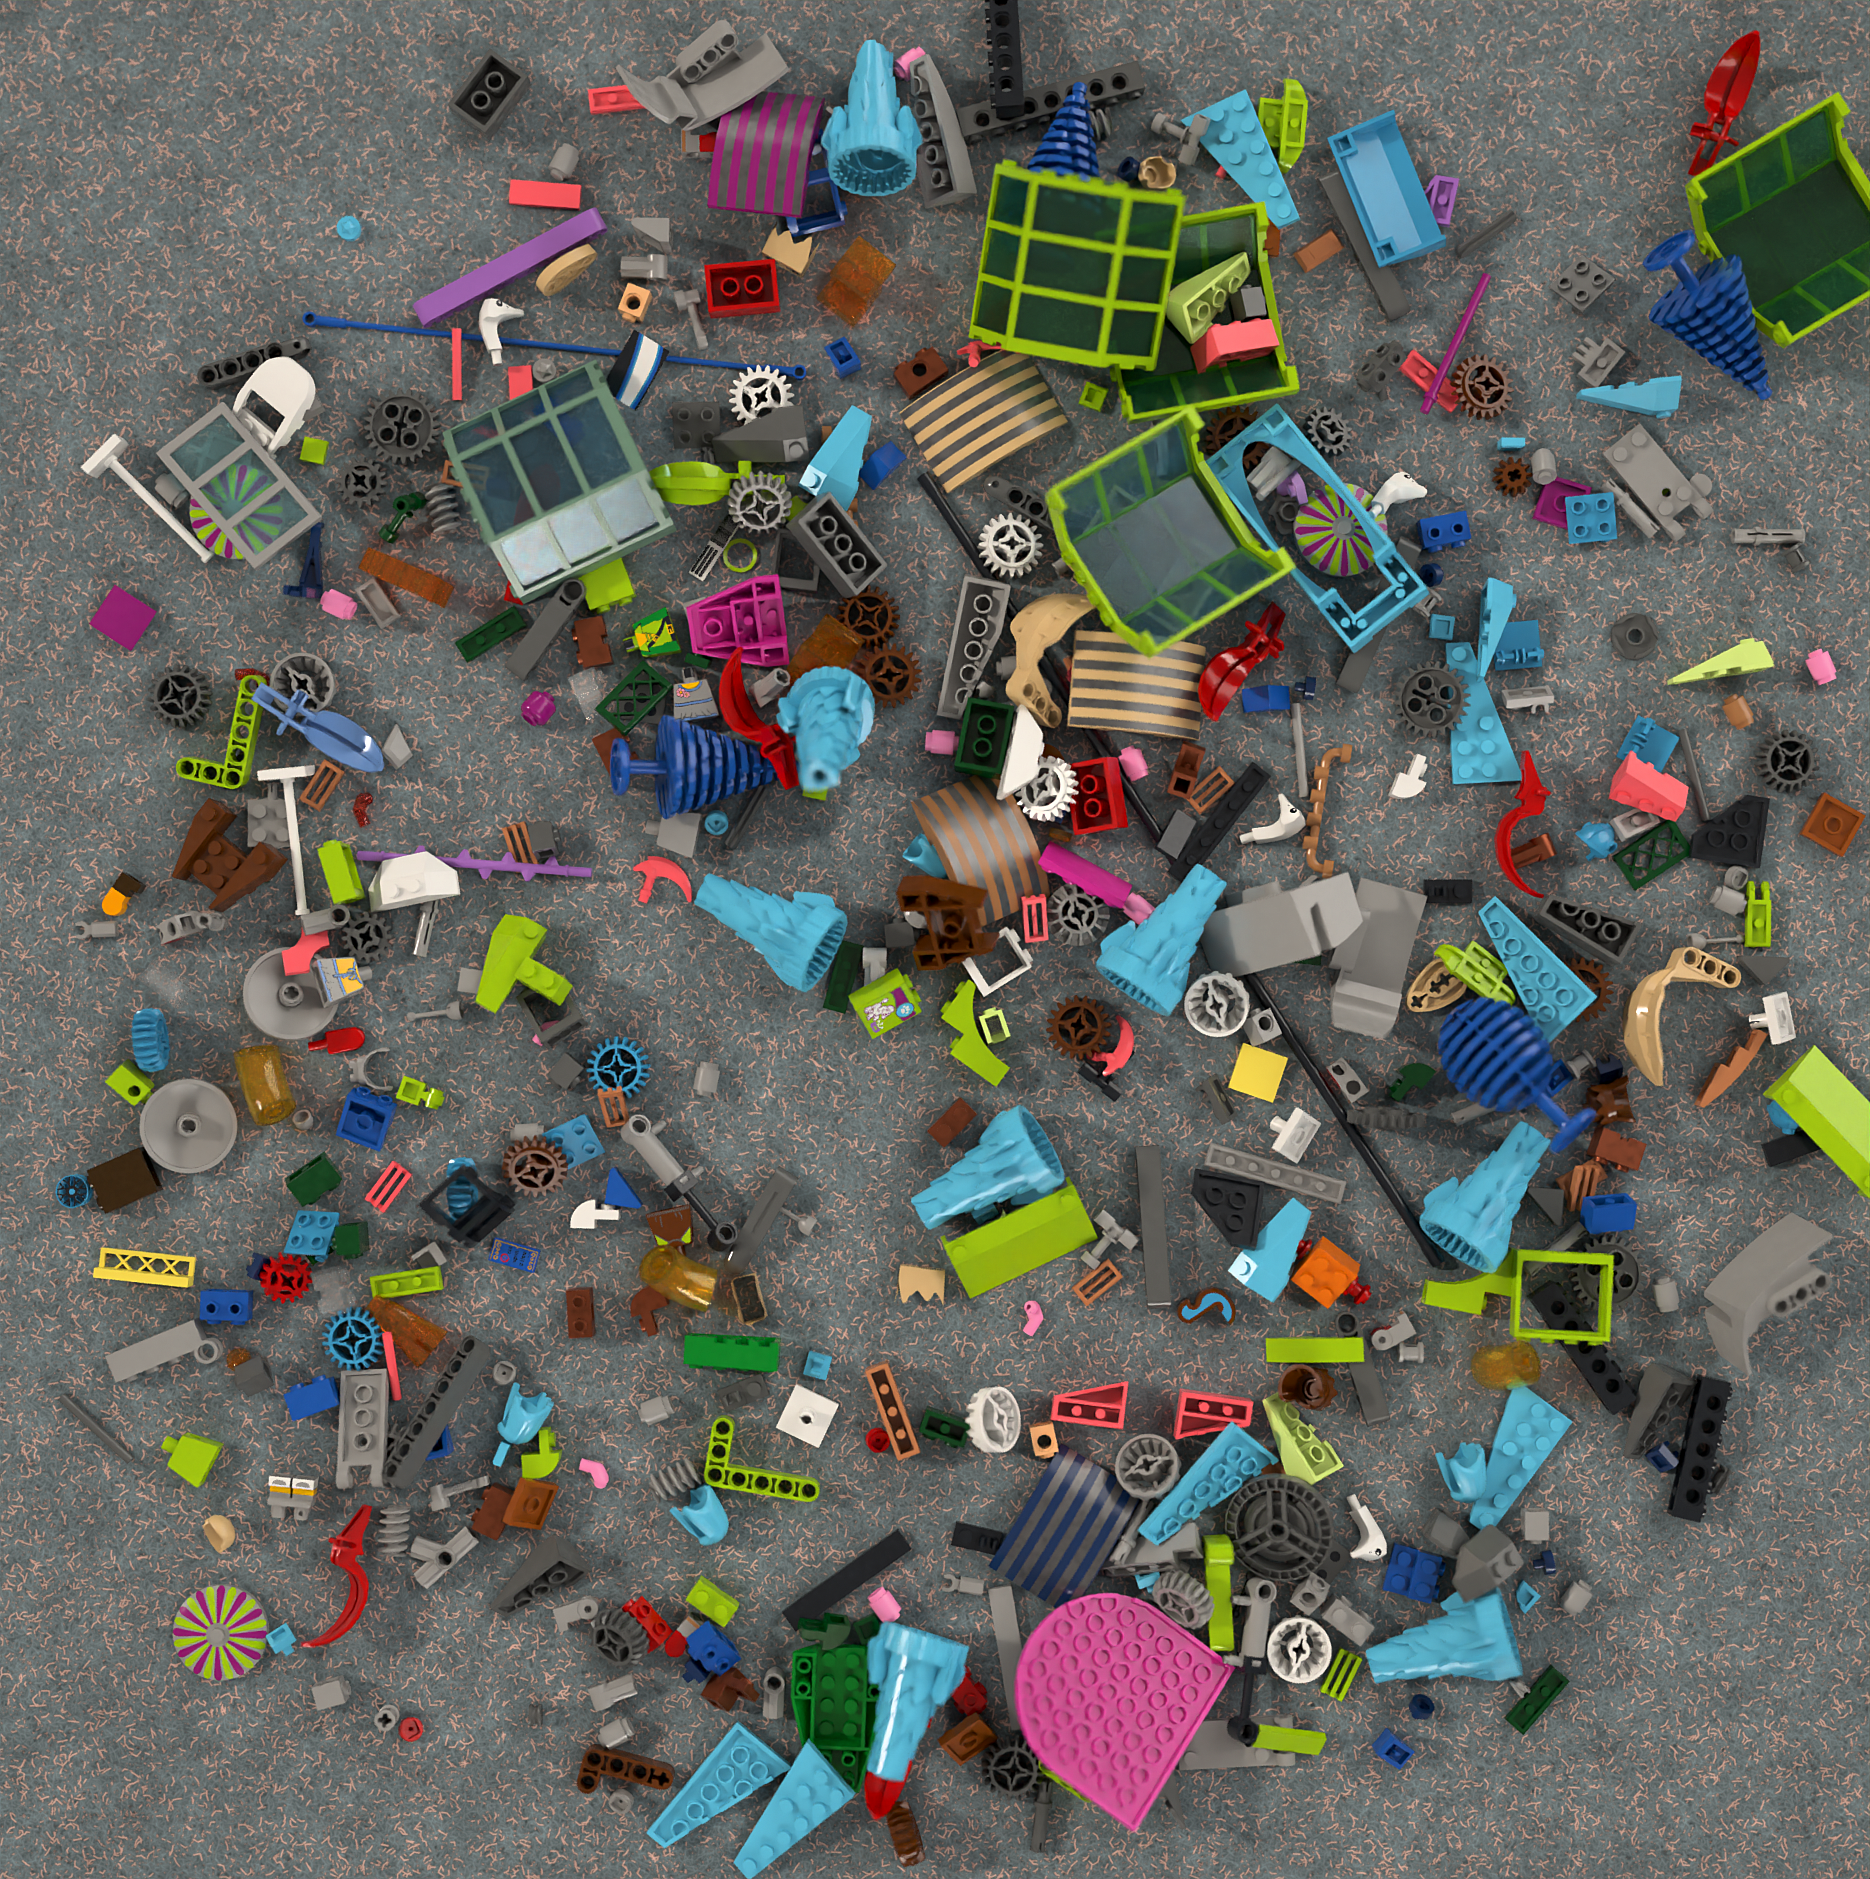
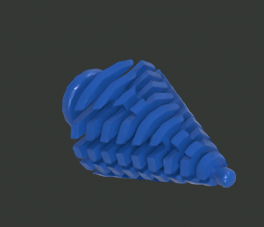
M1074 83L1072 88L1073 95L1067 96L1062 104L1064 107L1057 112L1055 116L1057 120L1053 121L1048 133L1044 135L1041 140L1043 143L1035 151L1033 156L1036 157H1033L1029 162L1027 170L1041 173L1042 169L1056 171V176L1065 177L1066 173L1080 175L1079 180L1088 182L1089 177L1100 179L1097 156H1095L1096 146L1091 140L1094 137V131L1090 127L1092 124L1088 112L1090 104L1088 99L1085 100L1084 98L1087 91L1085 83ZM1019 179V183H1017L1012 195L1005 203L1004 209L1006 213H1011L1010 217L1016 221L1021 220L1020 223L1024 224L1030 182ZM1038 183L1032 226L1037 225L1036 229L1056 235L1095 234V232L1103 231L1106 228L1107 220L1105 213H1102V211H1105L1103 199H1101L1102 194ZM1044 241L1043 247H1028L1025 267L1048 274H1068L1075 270L1076 264L1072 256L1057 249L1058 243Z
M1684 230L1666 239L1646 256L1642 264L1649 272L1658 271L1670 265L1680 279V282L1673 292L1670 289L1652 307L1648 316L1650 321L1660 326L1667 333L1675 334V339L1685 342L1684 344L1692 350L1696 348V353L1702 358L1706 356L1710 364L1719 367L1726 375L1731 374V378L1734 381L1744 382L1742 386L1748 391L1755 389L1756 394L1761 400L1769 398L1772 395L1769 385H1766L1769 375L1767 369L1762 370L1766 362L1763 355H1761L1762 346L1758 343V329L1756 327L1753 330L1756 320L1752 313L1751 300L1748 299L1744 271L1743 273L1741 272L1743 265L1740 256L1738 255L1736 258L1735 254L1727 255L1725 260L1723 257L1713 260L1711 265L1710 262L1705 264L1694 275L1682 257L1695 243L1696 236L1693 231Z
M668 715L662 716L661 722L658 725V735H656L655 741L656 757H654V760H630L628 745L622 738H615L611 747L610 777L614 795L621 796L626 793L630 774H655L657 804L663 819L672 818L676 813L679 815L686 813L690 810V807L692 810L701 808L704 802L706 805L715 803L717 798L724 800L733 793L734 796L744 792L746 784L748 790L757 788L759 782L761 785L770 784L772 775L775 781H779L772 762L768 758L763 757L761 752L759 754L756 746L748 744L746 748L745 744L740 740L734 739L731 741L728 736L722 734L717 736L714 731L709 729L704 731L700 726H690L689 723L680 719L675 721V718ZM796 761L797 772L799 774L800 763Z

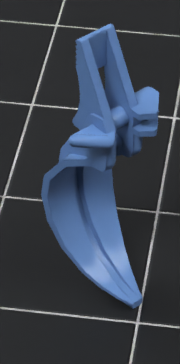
M260 683L251 699L283 721L276 731L277 735H282L287 725H290L304 733L306 739L315 748L340 763L365 772L383 770V755L379 746L363 728L352 720L335 712L325 710L314 712L303 706L309 695L299 689L289 699L268 685ZM275 697L289 706L286 713L271 705ZM297 712L305 715L301 723L294 719Z

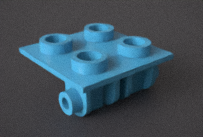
M1613 492L1565 497L1569 544L1595 541L1604 543L1617 539Z
M1538 620L1506 623L1493 655L1495 671L1542 667L1544 650L1540 648Z
M1638 715L1616 757L1624 761L1629 752L1632 751L1636 753L1637 759L1645 764L1650 762L1654 765L1653 769L1661 773L1680 737L1654 724L1655 721L1648 717L1645 719Z
M585 1114L542 1133V1136L547 1138V1144L554 1140V1148H563L562 1154H567L568 1170L605 1153L591 1126L589 1116Z
M298 1210L283 1253L315 1255L317 1261L324 1262L329 1256L328 1252L329 1246H332V1236H335L334 1227L340 1224L338 1222L340 1213Z

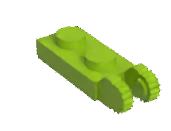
M1754 881L1746 883L1745 947H1771V900L1768 881H1762L1761 900H1755Z

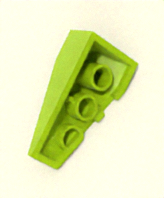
M504 915L492 933L475 1000L477 1004L494 1014L497 1013L518 981L514 974L526 956L533 959L543 944L547 934L546 928L527 917Z

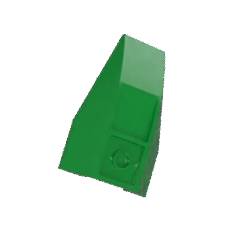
M820 1643L794 1650L792 1656L791 1701L802 1749L807 1740L810 1739L853 1791L859 1793L877 1733L873 1732L877 1719L876 1706L881 1692L878 1689L879 1683L869 1682L868 1646L841 1644L832 1649L822 1650Z

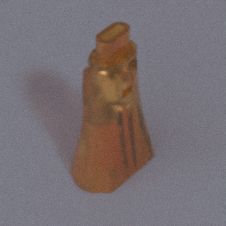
M378 1294L365 1308L373 1314L372 1317L376 1318V1324L384 1332H392L393 1341L417 1369L422 1366L448 1333V1331L416 1315L404 1306L388 1298L384 1300Z

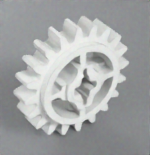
M757 365L755 373L748 367V376L740 372L739 375L742 381H733L738 388L730 389L729 391L736 395L735 398L729 400L730 403L737 404L732 409V412H740L737 417L738 421L746 418L744 425L757 418L758 413L764 408L774 410L778 407L794 405L788 401L789 398L794 397V394L787 393V390L792 385L783 384L787 377L784 375L778 378V369L771 374L770 366L768 365L764 372H762L760 365ZM757 379H767L765 384L759 388H753L748 385ZM775 384L780 390V404L771 395ZM766 391L765 397L768 399L767 402L757 404L758 399L756 395H761ZM743 393L749 395L752 399L749 412H747L743 404Z
M1009 513L1006 520L1002 514L999 515L998 522L992 518L989 522L990 526L985 525L983 528L985 533H981L979 539L984 541L977 546V548L984 550L979 557L987 558L984 566L993 565L991 573H994L997 569L1000 570V578L1003 577L1005 572L1008 573L1009 579H1012L1014 572H1016L1019 578L1022 577L1023 570L1029 574L1032 570L1031 566L1036 567L1038 564L1036 559H1040L1042 553L1037 550L1042 549L1043 544L1036 542L1042 535L1034 534L1037 526L1028 527L1030 519H1027L1024 523L1021 522L1022 516L1020 514L1016 520L1013 519L1012 513ZM1005 530L1004 538L993 541L996 533ZM1016 531L1022 534L1025 539L1020 538ZM1008 542L1014 547L1013 550H1010V546L1007 545ZM1028 551L1027 557L1016 563L1015 558L1017 554ZM996 553H999L1000 555H1002L1003 558L1005 559V561H1003L1002 559H1000V558L996 555Z
M1040 756L1039 763L1037 762V764H1040L1037 778H1033L1015 796L1022 798L1018 805L1024 807L1023 812L1028 815L1030 814L1031 818L1035 820L1038 818L1042 822H1045L1046 819L1054 821L1055 815L1060 818L1063 817L1062 810L1070 812L1068 803H1076L1071 796L1079 793L1073 789L1079 782L1072 779L1076 776V772L1069 771L1071 765L1064 763V760L1056 759L1052 756H1048L1047 759Z

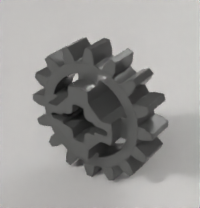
M1326 406L1320 410L1318 408L1306 417V423L1302 428L1307 430L1303 435L1309 439V442L1316 451H1320L1321 457L1323 458L1327 454L1329 459H1331L1335 455L1338 457L1349 448V442L1353 437L1348 435L1352 431V428L1346 427V424L1349 422L1348 419H1341L1343 413L1340 412L1336 415L1334 408L1327 411Z
M364 456L360 457L359 462L354 457L351 458V465L344 462L343 465L346 469L344 471L338 470L342 477L335 479V482L341 485V487L337 488V492L344 493L341 498L344 501L349 500V505L352 507L358 503L360 509L364 508V503H367L370 508L373 507V500L380 503L381 500L378 496L380 494L386 495L382 488L388 486V483L383 480L387 477V474L380 472L383 467L380 464L375 465V461L372 458L366 462ZM358 468H368V469H366V470H364V471H357V470H356V469H358ZM350 476V484L347 486V480ZM356 476L364 480L368 489L360 485ZM375 479H377V485H376V488H375V490H374V489H373V482H374ZM359 494H367V495H368L367 497H362V498H360V497H355V496H358Z
M365 912L364 918L360 914H356V921L349 919L348 923L351 926L349 928L343 927V930L347 932V936L341 937V940L348 942L343 948L352 950L349 953L350 957L358 955L357 961L362 962L364 957L367 963L372 962V957L376 961H380V954L387 956L388 952L385 949L387 947L393 948V945L389 943V939L395 938V935L388 932L393 927L385 926L386 918L378 920V913H374L372 918L370 912ZM368 922L364 928L357 929L360 924ZM378 926L382 930L383 938L379 936ZM370 932V936L373 937L372 941L366 942V939L363 938V935L369 934ZM353 937L356 938L359 944L358 947L355 946ZM375 945L380 946L375 952L368 953L371 947Z

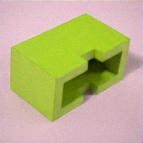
M526 956L514 974V977L523 985L561 1006L573 987L564 977Z
M702 1575L685 1599L722 1627L726 1626L740 1603Z

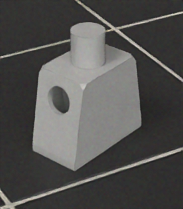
M676 813L674 817L669 819H663L662 816L661 822L647 820L645 833L658 836L656 845L694 859L703 815L699 813H683L679 815Z

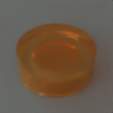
M1050 828L1048 836L1049 838L1069 843L1073 834L1056 828Z

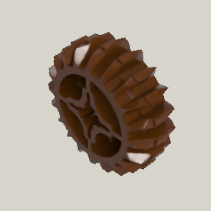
M867 585L866 593L861 591L857 596L851 597V600L842 598L843 603L847 606H838V610L844 612V614L837 615V620H844V622L838 624V628L847 629L842 633V636L845 638L851 635L849 638L850 644L854 643L857 639V648H861L862 643L866 642V649L869 650L871 648L870 642H875V646L879 648L878 640L882 639L883 643L887 644L888 640L885 636L889 635L892 638L895 636L894 632L890 629L899 628V625L893 621L900 620V615L893 614L899 610V607L890 606L895 602V599L892 597L886 600L888 596L887 591H884L880 596V587H876L874 593H871V587ZM874 599L881 604L869 608L861 600ZM855 605L860 612V616L854 624L850 625L849 613ZM863 610L869 615L875 613V616H872L874 625L868 620L862 621V618H865ZM884 610H887L888 621L882 630L877 623V618ZM863 627H869L876 634L864 636L856 631Z
M906 1800L896 1801L893 1808L886 1815L889 1833L901 1864L904 1867L915 1866L925 1859L923 1842L911 1806Z

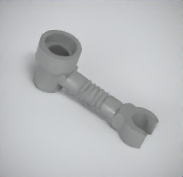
M693 289L685 292L679 290L673 292L678 311L688 309L698 349L708 348L707 338L696 303H700L698 290Z
M486 1475L443 1488V1484L429 1487L432 1502H430L432 1512L450 1507L449 1496L490 1485L489 1476Z

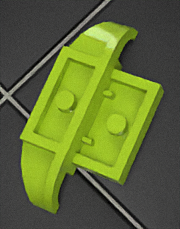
M1283 78L1284 95L1281 97V100L1260 97L1258 99L1257 117L1270 148L1277 149V165L1280 172L1287 174L1304 148L1308 100L1306 99L1303 87L1297 80Z
M1474 940L1467 945L1464 951L1449 944L1439 945L1434 955L1443 960L1445 967L1451 975L1453 974L1481 997L1494 998L1495 1003L1503 1000L1510 1003L1512 1007L1516 1001L1515 995L1502 982L1508 973L1502 962Z

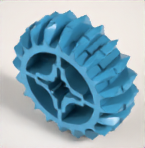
M147 1008L137 1011L133 1017V1027L131 1029L132 1046L136 1062L143 1072L164 1070L170 1058L166 1019L159 1009Z
M618 1036L614 1037V1044L611 1043L609 1038L605 1039L607 1047L598 1043L597 1047L600 1052L591 1051V1054L596 1059L587 1060V1063L594 1064V1068L586 1069V1072H594L595 1075L588 1078L589 1082L594 1080L598 1082L593 1086V1089L597 1090L602 1086L603 1092H607V1088L612 1086L603 1080L601 1073H610L613 1075L616 1083V1088L612 1087V1090H617V1086H621L628 1098L632 1097L631 1089L638 1094L640 1089L637 1084L641 1086H646L647 1084L641 1078L650 1077L649 1073L643 1072L644 1069L651 1068V1064L643 1065V1060L649 1058L648 1055L640 1056L644 1048L639 1047L635 1050L637 1041H632L630 1046L627 1045L628 1037L623 1038L622 1044H620ZM614 1049L611 1064L600 1066L603 1056L608 1051ZM621 1049L630 1052L637 1063H626L623 1060ZM617 1061L621 1066L630 1067L621 1071V1075H618L617 1071L607 1070V1068L615 1066ZM628 1071H637L633 1082L624 1087L625 1074Z
M466 1157L451 1159L448 1165L447 1178L462 1164H465L467 1167L469 1165L472 1166L477 1172L475 1162L472 1158ZM463 1174L446 1188L448 1211L454 1220H457L478 1201V1189Z
M352 1306L347 1308V1314L341 1309L338 1311V1316L332 1315L330 1317L333 1323L328 1322L325 1324V1327L330 1331L322 1333L323 1337L328 1338V1340L322 1342V1345H329L330 1349L326 1350L325 1354L333 1353L334 1356L330 1361L333 1363L339 1359V1368H342L347 1363L346 1368L348 1371H351L354 1365L356 1370L360 1371L362 1364L368 1368L371 1366L370 1360L374 1363L379 1360L376 1354L382 1355L384 1353V1350L378 1347L384 1346L383 1340H380V1337H383L382 1334L386 1331L379 1332V1328L383 1327L384 1323L381 1322L376 1325L375 1321L379 1316L374 1315L370 1319L371 1310H366L362 1315V1307L360 1306L356 1308L355 1313ZM348 1320L349 1326L346 1327V1335L336 1338L340 1325ZM355 1320L364 1323L370 1332L361 1331ZM353 1333H355V1336L357 1335L359 1338L363 1337L359 1341L355 1342V1344H353V1342H351L350 1340H346L347 1338L352 1336ZM372 1340L369 1352L361 1357L362 1343ZM339 1346H347L353 1357L344 1354Z

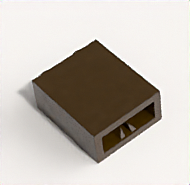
M139 1147L86 1170L88 1173V1184L92 1189H95L98 1196L96 1198L97 1205L100 1210H104L105 1214L163 1190L145 1147Z

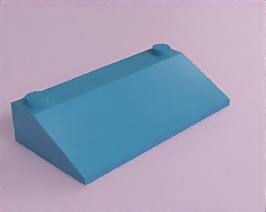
M1394 110L1327 138L1379 268L1424 256L1446 246V237L1439 230L1396 124Z

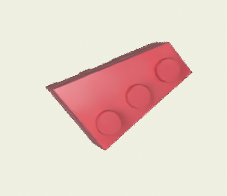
M1255 318L1245 323L1235 321L1226 326H1221V324L1212 325L1190 347L1198 374L1206 372V369L1212 365L1218 364L1219 368L1226 367V362L1230 360L1240 359V362L1269 355L1280 344L1272 320Z
M1630 751L1613 776L1609 799L1676 822L1685 809L1689 787L1667 773L1662 775L1653 769V764L1650 762L1643 763L1636 758V753Z
M1128 1381L1053 1396L1050 1420L1121 1430L1124 1423Z
M1180 1388L1173 1436L1175 1439H1181L1187 1436L1223 1431L1231 1421L1240 1428L1250 1426L1253 1401L1250 1398Z

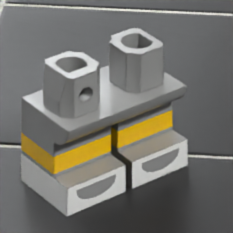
M277 1472L269 1476L270 1495L267 1505H271V1516L274 1518H285L287 1507H295L294 1519L307 1520L311 1508L315 1505L319 1477L295 1476V1474Z

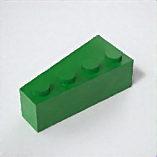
M686 1333L683 1364H689V1368L702 1369L703 1366H713L712 1369L715 1370L736 1368L737 1371L760 1370V1372H777L780 1366L781 1338Z

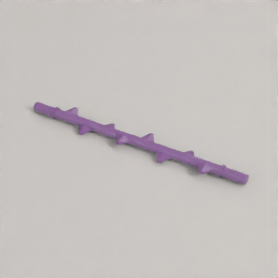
M419 846L414 854L425 852L424 846ZM465 849L457 858L435 856L449 867L478 869L482 879H487L493 870L521 872L526 882H529L536 873L565 875V877H592V868L572 867L569 865L559 866L555 856L550 857L545 864L515 862L511 852H507L501 861L471 859L468 850ZM358 851L357 860L378 861L382 863L384 860L411 854Z

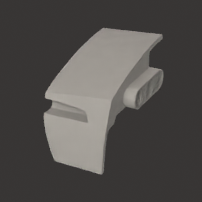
M726 20L715 22L676 57L675 65L677 67L667 76H657L654 80L645 82L631 74L621 65L616 66L630 93L641 105L668 124L676 120L684 131L697 128L740 106L769 87L790 70L767 33L739 52L735 48L739 42L738 37Z
M1348 872L1283 892L1278 880L1224 895L1228 907L1214 911L1204 925L1200 941L1211 972L1218 971L1219 974L1225 975L1230 973L1233 978L1320 955L1321 951L1335 948L1344 942L1360 926L1363 920Z
M1361 877L1355 896L1363 922L1344 942L1330 950L1327 967L1335 969L1330 994L1331 1017L1334 1027L1384 1039L1392 1031L1396 1021L1405 974L1428 896Z
M1791 1212L1752 1241L1718 1274L1704 1291V1297L1713 1303L1712 1306L1705 1309V1318L1715 1347L1721 1357L1746 1375H1751L1752 1370L1747 1341L1750 1335L1757 1331L1759 1323L1773 1314L1778 1318L1786 1317L1829 1289L1831 1277L1821 1269L1810 1264L1807 1256L1833 1239L1831 1233Z

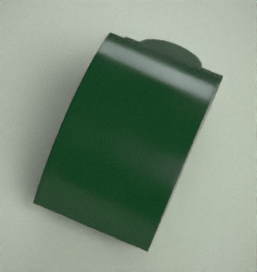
M1408 1063L1401 1066L1396 1072L1403 1078L1401 1080L1397 1078L1389 1087L1391 1092L1388 1096L1394 1101L1399 1102L1412 1085L1422 1090L1436 1071L1422 1063Z
M824 1612L822 1621L799 1618L797 1625L801 1638L812 1642L819 1640L822 1650L832 1649L841 1645L847 1639L851 1630L847 1615Z

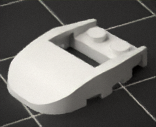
M283 356L276 357L261 364L237 395L232 412L273 460L277 457L274 453L278 448L286 446L290 442L292 434L296 429H300L305 422L302 420L306 410L311 408L315 395L313 378L293 359ZM253 390L285 417L277 432L246 407L248 404L247 399ZM228 422L227 427L235 430Z

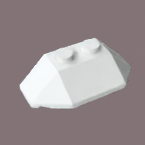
M1022 704L1015 710L996 798L999 800L1028 785L1033 778H1037L1040 770V764H1037L1038 757L1042 755L1045 743L1042 742L1043 733L1026 706Z
M427 851L382 861L368 889L371 913L460 895L457 871Z

